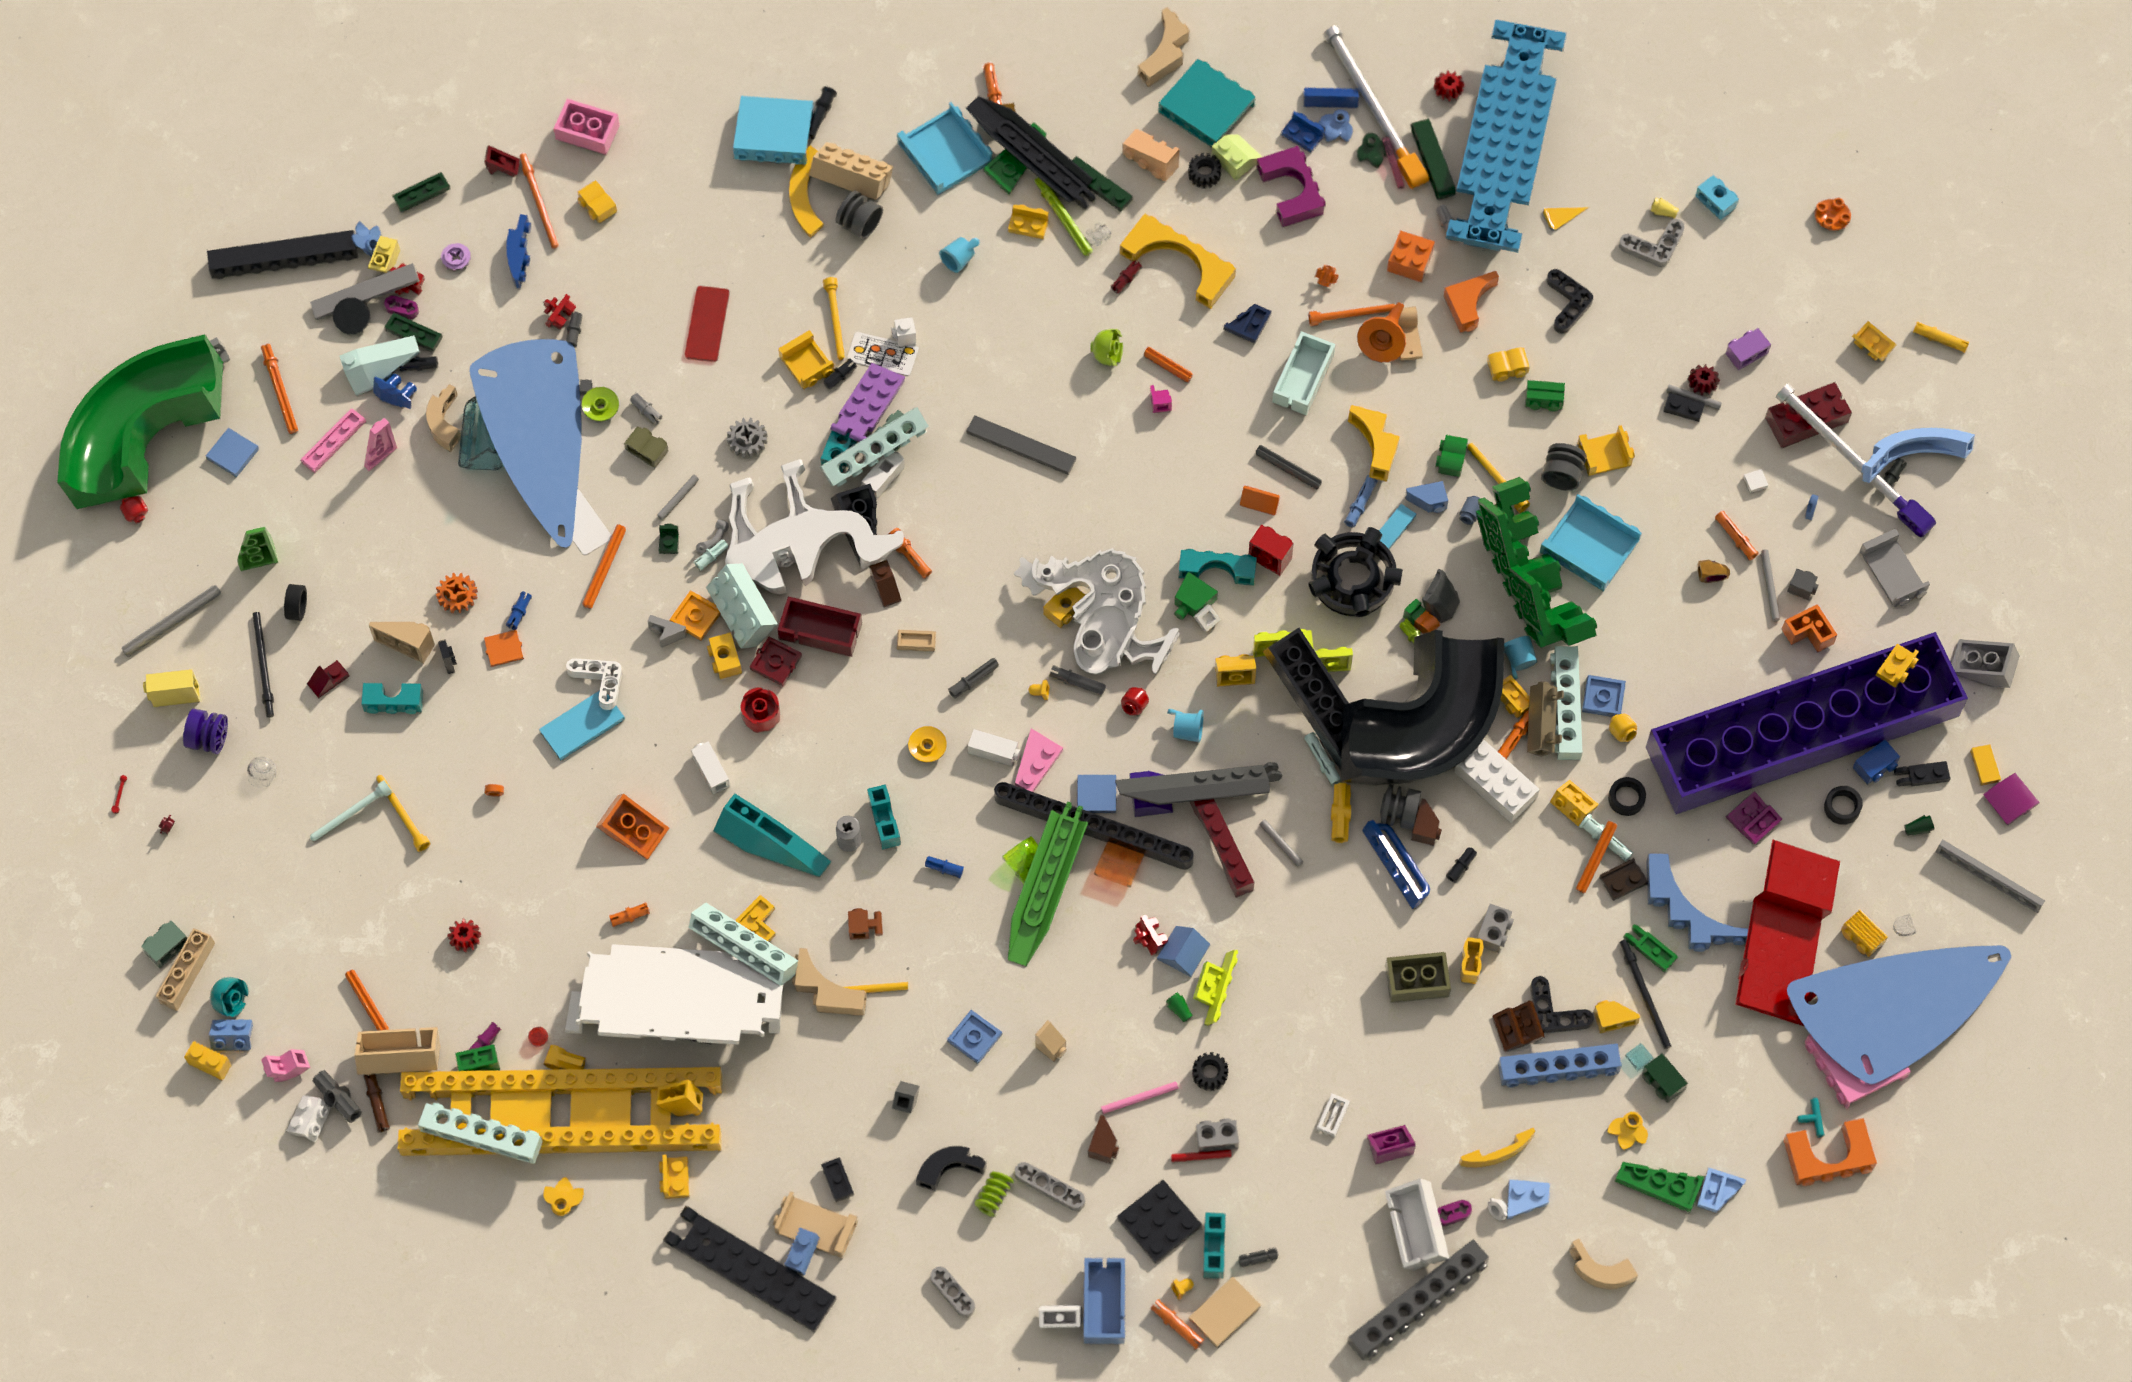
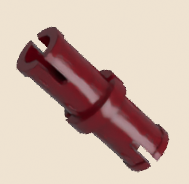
M1133 260L1125 270L1120 272L1118 279L1110 286L1114 292L1117 290L1116 293L1120 294L1123 288L1133 281V277L1142 268V265Z

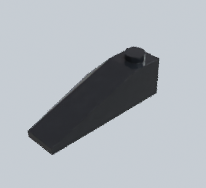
M871 483L837 493L830 498L835 511H853L860 514L869 524L872 533L877 535V500ZM845 533L860 565V558L852 536Z

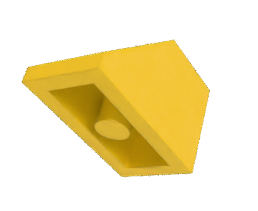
M1601 1001L1595 1005L1593 1011L1600 1034L1638 1025L1640 1020L1638 1013L1616 1001Z

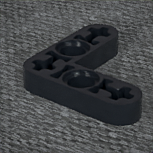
M1552 269L1548 272L1547 284L1570 300L1554 321L1555 331L1564 334L1573 327L1592 305L1593 294L1561 270ZM1552 277H1559L1558 279L1552 280ZM1571 285L1575 290L1568 292L1565 290V287ZM1587 297L1588 300H1584L1582 305H1580L1581 299ZM1575 308L1579 313L1571 315L1568 310ZM1565 318H1567L1566 324L1559 326V323H1563Z
M1537 976L1532 980L1531 995L1540 1024L1542 1023L1543 1014H1546V1021L1550 1022L1548 1027L1541 1024L1543 1033L1583 1030L1592 1026L1594 1015L1587 1009L1553 1012L1548 980L1543 976ZM1537 982H1541V985H1545L1542 988L1541 995H1539V987L1536 986ZM1545 1000L1548 1003V1007L1541 1009L1538 1007L1537 1002ZM1582 1015H1585V1017L1588 1019L1587 1023H1584L1583 1020H1579L1582 1018ZM1574 1016H1576L1575 1020H1577L1576 1025H1574ZM1561 1017H1568L1571 1023L1564 1026L1559 1020Z

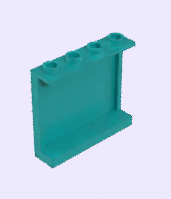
M1197 59L1160 100L1158 112L1212 148L1250 106L1254 108L1256 96L1251 91L1240 87L1236 81H1231L1225 77L1221 71L1213 69L1207 62Z

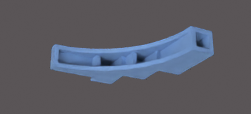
M1648 854L1646 860L1648 904H1653L1656 907L1668 905V927H1674L1675 929L1688 927L1689 949L1702 952L1709 949L1711 942L1716 945L1725 943L1743 945L1746 943L1747 928L1732 927L1719 923L1705 916L1685 898L1674 880L1668 854Z

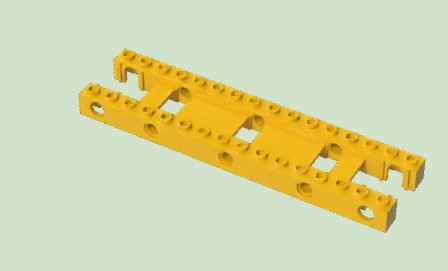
M721 1067L401 1072L400 1092L404 1099L413 1100V1098H416L415 1092L419 1091L428 1092L434 1100H437V1098H451V1109L461 1110L463 1114L469 1116L471 1114L472 1097L491 1095L490 1119L497 1120L501 1125L507 1127L508 1125L517 1126L521 1131L527 1132L532 1130L537 1132L542 1139V1145L538 1154L721 1151L720 1124L711 1122V1124L689 1125V1123H686V1125H671V1113L656 1105L658 1087L685 1080H690L696 1087L709 1088L710 1094L722 1093ZM635 1093H650V1125L631 1126V1095H635ZM555 1094L571 1095L570 1127H550L551 1096H555ZM461 1123L458 1125L457 1129L462 1130L467 1126V1124ZM405 1127V1129L398 1130V1151L401 1156L497 1154L421 1132L420 1129H408V1127ZM481 1128L476 1134L483 1135L486 1129ZM499 1134L495 1140L500 1141L504 1139L505 1135ZM519 1139L515 1141L514 1145L521 1146L524 1140Z

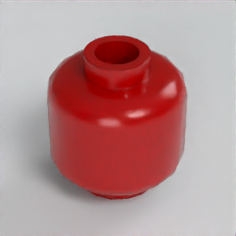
M133 496L121 500L120 510L128 522L134 521L139 523L145 519L148 508L141 496Z
M1138 687L1129 688L1121 699L1122 709L1128 715H1140L1149 703L1146 691Z

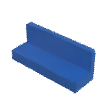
M1304 88V107L1358 108V89Z

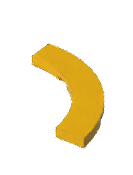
M811 145L806 151L807 164H795L789 184L792 211L798 224L810 238L824 227L823 222L812 210L808 199V183L812 159L818 152Z

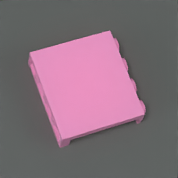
M1811 1034L1805 1040L1807 1051L1813 1054L1818 1069L1820 1071L1823 1070L1826 1075L1827 1084L1834 1088L1837 1093L1836 1098L1841 1105L1843 1104L1846 1109L1849 1108L1851 1103L1898 1079L1900 1081L1906 1079L1911 1072L1909 1067H1906L1878 1083L1868 1084L1832 1059L1814 1040ZM1862 1055L1861 1060L1866 1073L1872 1075L1874 1071L1869 1057Z

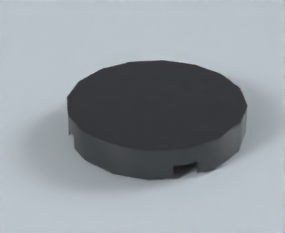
M345 298L335 306L333 321L341 332L357 334L368 326L370 310L358 298Z

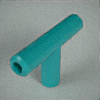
M1812 1098L1810 1101L1813 1114L1798 1115L1797 1122H1814L1816 1136L1821 1138L1824 1137V1129L1818 1098Z

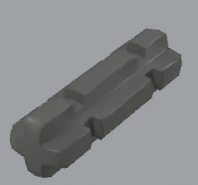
M1270 1248L1268 1251L1261 1250L1249 1253V1255H1240L1238 1257L1241 1267L1249 1266L1248 1264L1250 1263L1253 1265L1267 1262V1259H1270V1261L1278 1258V1252L1276 1248Z

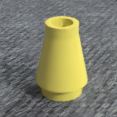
M1660 197V199H1654L1650 211L1654 212V215L1675 219L1679 208Z

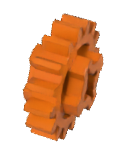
M452 573L451 578L447 575L445 576V582L439 581L441 587H436L438 592L436 597L439 605H443L445 611L450 608L451 613H454L455 610L461 613L463 608L466 611L469 610L468 605L474 606L473 600H477L476 593L478 590L475 587V581H470V576L467 575L464 578L463 573H460L459 577Z

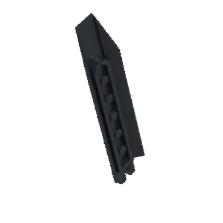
M977 96L966 107L987 134L1065 201L1070 203L1075 200L1081 208L1086 209L1088 203L1079 195L1083 193L1091 202L1096 199L1095 195L1087 188L1093 178L1014 110L980 96Z

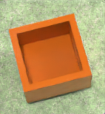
M1400 230L1388 260L1387 271L1422 282L1434 251L1435 241Z

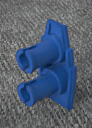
M392 374L387 381L374 377L373 393L384 402L401 408L411 409L412 400L409 397L417 391V387L413 383L408 382L403 389H397L396 387L401 384L402 380L397 374Z

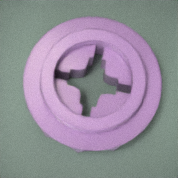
M460 243L448 245L441 254L442 263L447 269L450 268L454 271L456 269H463L471 259L469 249ZM453 255H454V256L459 255L460 259H459V260H458V259H455V260L453 261V257H452V256H453Z

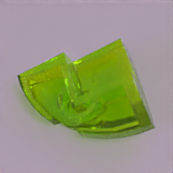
M1032 836L1023 840L1002 856V859L1015 871L1016 876L1023 883H1025L1038 848V844Z

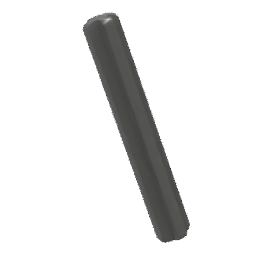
M1259 445L1256 449L1255 454L1309 486L1315 489H1319L1322 480L1268 448Z

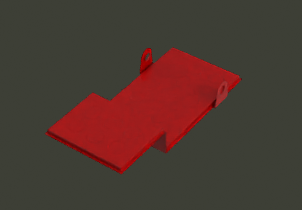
M1772 839L1764 891L1754 897L1744 958L1740 964L1738 976L1740 981L1735 1005L1804 1026L1790 1001L1787 987L1795 980L1813 975L1822 919L1832 913L1840 861ZM1808 992L1805 994L1804 999L1808 1003L1817 995L1813 992Z

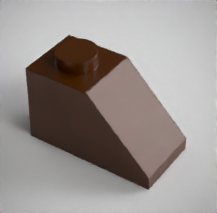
M884 560L869 566L871 579L883 607L900 602L899 590L888 561Z
M1423 798L1421 799L1411 840L1434 846L1435 839H1440L1442 829L1439 828V819L1426 799Z
M1100 1115L1088 1149V1157L1111 1164L1112 1159L1117 1158L1119 1147H1117V1139L1105 1116Z

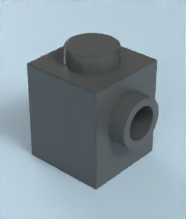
M1796 569L1787 592L1809 600L1811 594L1815 595L1819 585L1816 584L1818 577L1810 571Z
M900 1081L895 1091L892 1109L911 1114L917 1102L920 1086Z

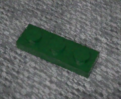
M440 172L392 196L402 213L450 190V185L443 173Z
M396 313L391 315L384 327L385 331L401 338L415 336L417 345L432 352L435 351L443 338L441 333Z

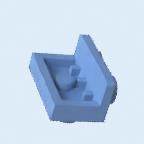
M212 1020L209 1033L211 1050H250V1037L253 1028L252 1020Z

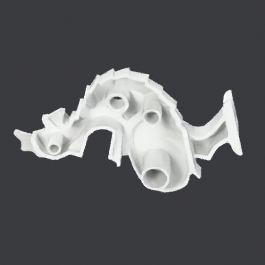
M1111 548L1103 552L1100 550L1091 558L1087 556L1080 562L1074 561L1070 564L1066 557L1064 560H1057L1051 556L1049 562L1045 565L1041 564L1037 558H1035L1033 564L1024 557L1019 559L1020 567L1014 572V575L1022 579V586L1030 588L1033 596L1045 589L1054 591L1056 595L1066 589L1084 586L1091 590L1072 606L1075 612L1073 616L1074 621L1081 624L1074 642V655L1081 670L1089 674H1102L1109 668L1121 666L1123 655L1133 665L1144 660H1154L1152 664V672L1154 674L1157 673L1162 662L1165 663L1180 635L1179 629L1173 628L1166 636L1151 641H1140L1135 637L1134 632L1138 619L1142 615L1143 605H1146L1144 591L1146 585L1142 576L1145 573L1136 562V557L1126 555L1125 552L1115 551ZM1111 572L1117 574L1114 579H1108L1107 575Z

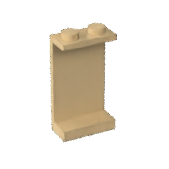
M791 1191L788 1197L784 1196L781 1203L782 1211L780 1215L777 1214L773 1221L775 1233L795 1240V1236L799 1232L798 1229H806L818 1234L820 1237L816 1249L843 1258L857 1226V1216L849 1214L846 1217L795 1198L794 1193Z

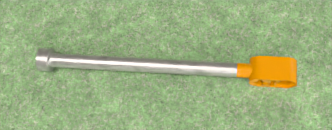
M1338 26L1328 28L1323 33V37L1328 44L1334 46L1399 157L1397 166L1410 189L1428 183L1429 178L1426 170L1415 153H1408L1341 39L1343 33Z

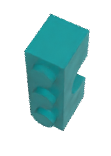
M363 683L361 704L364 712L370 714L378 712L415 714L416 712H422L423 689L421 684L402 683L401 691L397 696L387 697L385 696V689L382 683Z
M886 784L868 788V799L882 850L900 846V834L892 812Z
M1205 1212L1203 1278L1223 1279L1226 1213Z

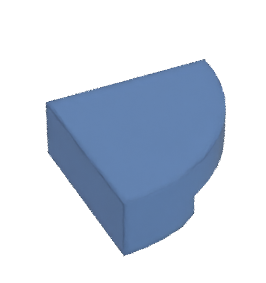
M1811 495L1805 519L1812 520L1818 495Z

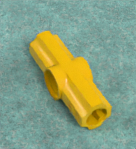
M1346 783L1334 784L1333 804L1331 806V841L1336 843L1348 842L1349 822L1351 821V785Z

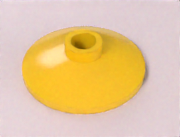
M923 726L916 729L908 741L911 755L918 761L926 763L940 759L947 747L945 735L939 729L932 726ZM925 745H930L931 748H930V749H925L924 746H925Z

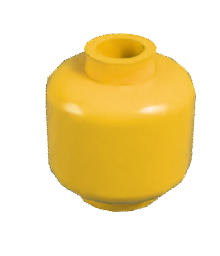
M1617 714L1611 718L1609 731L1618 741L1629 742L1637 735V724L1629 715Z

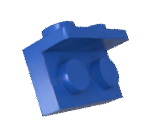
M1296 111L1292 113L1291 120L1281 131V136L1310 153L1313 152L1324 135V128L1319 123L1307 119L1304 114L1297 113Z

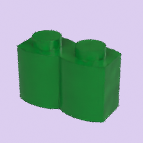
M1446 435L1445 440H1441L1439 451H1442V454L1437 456L1435 467H1439L1438 473L1456 477L1461 476L1468 439Z

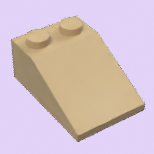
M369 623L374 641L423 664L435 646L430 628L423 623Z

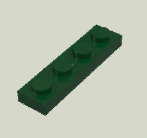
M1076 156L1072 160L1093 178L1087 188L1120 212L1133 200L1131 194Z

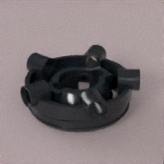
M1368 527L1365 534L1348 532L1330 538L1324 533L1314 544L1318 551L1312 564V581L1308 582V586L1312 595L1315 598L1318 597L1330 610L1346 616L1364 617L1384 605L1390 597L1394 586L1401 585L1403 569L1396 568L1392 553L1380 541L1383 536L1382 533L1373 527ZM1357 547L1355 551H1346L1339 554L1329 565H1326L1337 554L1339 549ZM1375 555L1386 566L1382 591L1379 589L1381 574L1377 563L1373 560ZM1349 558L1350 563L1363 564L1370 571L1369 578L1360 585H1353L1350 591L1341 587L1343 580L1338 573L1341 562ZM1317 571L1326 572V576L1323 575L1317 578ZM1375 595L1379 597L1376 601L1369 603V600Z

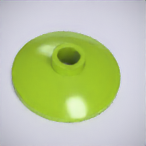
M595 387L584 395L582 409L589 419L606 421L617 413L619 399L613 390L606 387ZM603 405L604 408L599 409L598 406Z

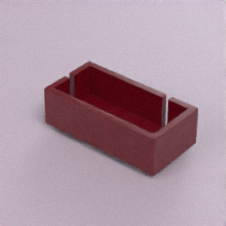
M1836 382L1797 396L1830 429L1849 423L1852 411L1846 400L1842 399L1843 395ZM1783 402L1771 406L1767 410L1765 419L1781 448L1819 434L1787 402L1786 404Z
M788 596L777 629L778 638L792 643L798 640L800 645L852 657L857 643L856 638H858L862 626V614Z

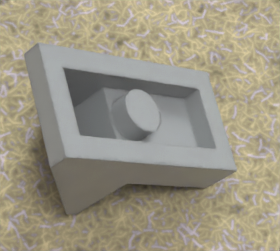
M653 615L649 616L647 621L649 629L656 634L662 633L660 638L661 647L686 638V626Z

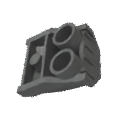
M1438 569L1422 601L1425 610L1440 623H1443L1453 617L1460 604V600L1446 573Z

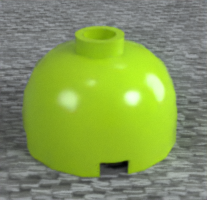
M1104 329L1091 342V352H1093L1095 359L1099 363L1107 366H1117L1116 362L1120 363L1123 354V343H1119V337H1122L1120 330Z

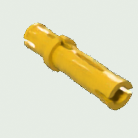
M1918 321L1913 330V333L1928 338L1929 341H1937L1963 353L1966 352L1969 345L1968 341Z

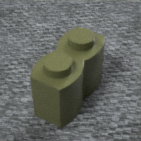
M637 426L624 442L625 449L629 453L656 468L668 452L667 442L661 437L656 438L652 436V433L644 427L640 428Z

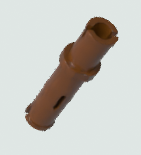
M364 1074L363 1077L367 1087L366 1095L370 1099L377 1132H385L384 1128L387 1131L390 1129L381 1097L382 1089L379 1088L376 1074L369 1076Z

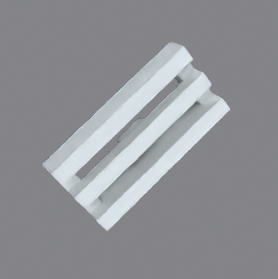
M1331 1094L1316 1130L1335 1138L1350 1101ZM1335 1099L1337 1100V1103L1330 1116L1327 1126L1323 1127V1123L1330 1110L1333 1100ZM1342 1102L1344 1103L1342 1111L1338 1117L1334 1129L1330 1130V1127Z

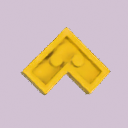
M760 894L735 921L768 942L776 936V933L763 922L775 910V906Z

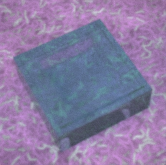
M1642 1043L1625 1055L1637 1071L1654 1059Z

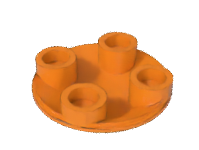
M1826 199L1817 204L1815 218L1826 229L1841 230L1849 224L1851 212L1847 205L1844 204L1843 199Z

